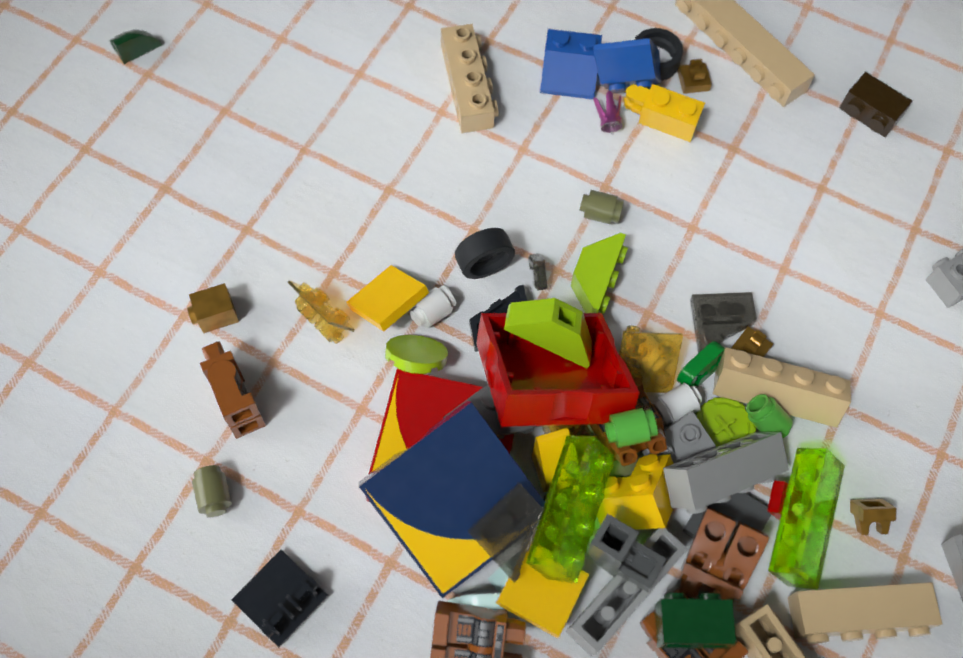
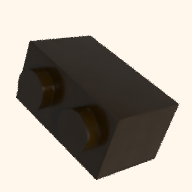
M865 71L848 91L839 109L886 138L904 116L913 100Z

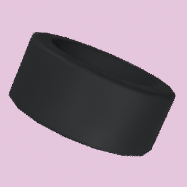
M663 28L643 30L634 40L650 38L656 47L662 48L670 54L671 60L663 63L660 62V79L663 81L671 78L677 73L684 53L682 42L674 33Z
M496 227L475 232L465 238L455 250L457 263L463 275L469 279H480L493 275L504 269L515 257V249L504 229Z

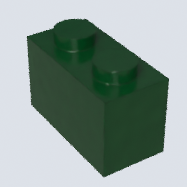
M667 593L664 594V599L661 598L655 604L657 648L729 649L736 645L733 600L721 599V595L716 593L701 594L699 599H686V594Z

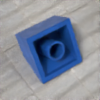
M548 29L540 93L593 100L598 74L593 45L601 44L602 35Z
M650 38L593 45L600 84L609 89V91L613 93L624 92L625 87L633 84L648 89L651 88L652 84H661L660 50Z

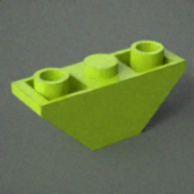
M620 232L583 247L573 273L571 288L585 313L600 312L605 314L610 297L605 295L608 287L614 289L619 275V271L614 270L617 262L623 264L628 247L623 246L626 234Z
M556 298L512 302L509 304L504 330L584 368L590 366L592 339L583 311Z

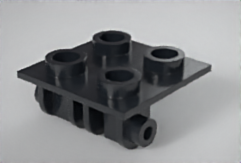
M280 549L231 601L280 648L329 595L311 576H308Z

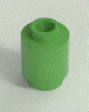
M760 394L752 398L746 406L748 419L760 432H781L782 439L789 434L793 424L792 418L774 398Z
M638 408L609 415L610 422L604 424L608 442H615L617 448L650 441V437L658 435L656 420L651 409L643 410Z

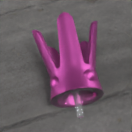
M611 91L606 93V113H604L596 97L593 98L600 117L601 131L613 135L614 132L622 128L620 117L622 96H619L617 107L614 105Z

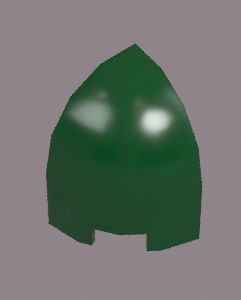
M137 29L123 32L110 40L112 48L123 64L163 46L156 36L147 31Z

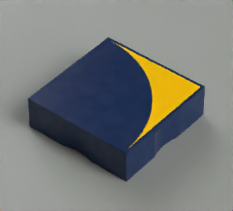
M466 401L430 428L422 439L413 446L395 454L359 481V488L442 599L553 514L470 401Z

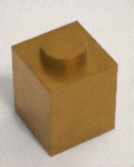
M225 283L189 294L192 306L187 307L190 320L193 325L198 323L203 334L239 322L231 295Z

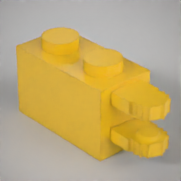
M633 84L625 90L626 96L623 100L625 109L627 108L631 112L640 114L639 124L691 142L705 102L652 84L650 89Z

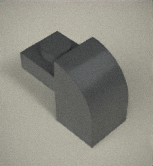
M607 514L590 542L588 548L590 557L612 576L616 577L618 574L644 591L649 592L667 559L635 541L639 534L638 531Z

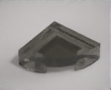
M540 254L529 255V268L533 270V285L537 291L548 289L545 260Z

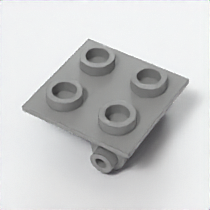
M691 411L664 430L667 449L656 455L670 454L673 464L716 448L694 412ZM648 449L642 450L644 456L651 454Z

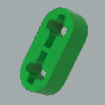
M717 341L709 343L682 368L677 377V382L680 384L686 383L689 387H699L716 371L725 347Z

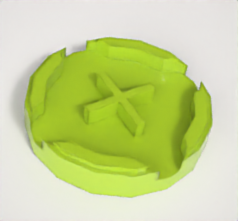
M399 335L390 338L386 343L385 359L388 362L390 360L394 361V366L399 370L409 373L427 374L431 373L432 368H437L439 371L445 367L448 359V350L442 343L432 338L419 335Z
M715 397L701 405L700 411L695 413L716 447L756 432L755 425L748 419L745 406L736 400Z

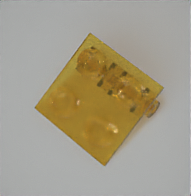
M290 280L287 282L300 295L295 300L296 309L311 324L315 323L314 327L329 342L339 343L344 338L342 332L345 329L352 332L355 331L348 323L350 317L340 308L336 307L334 309L328 303L330 300L329 296L318 287L313 289L305 282L302 284Z
M627 326V330L623 331L619 356L626 363L632 378L639 377L645 392L666 393L672 390L683 334L639 332V327Z

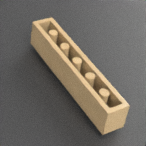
M676 0L675 5L691 19L698 29L710 37L716 46L728 54L734 63L747 72L752 80L766 90L770 97L776 100L782 107L787 106L807 92L815 74L735 0Z

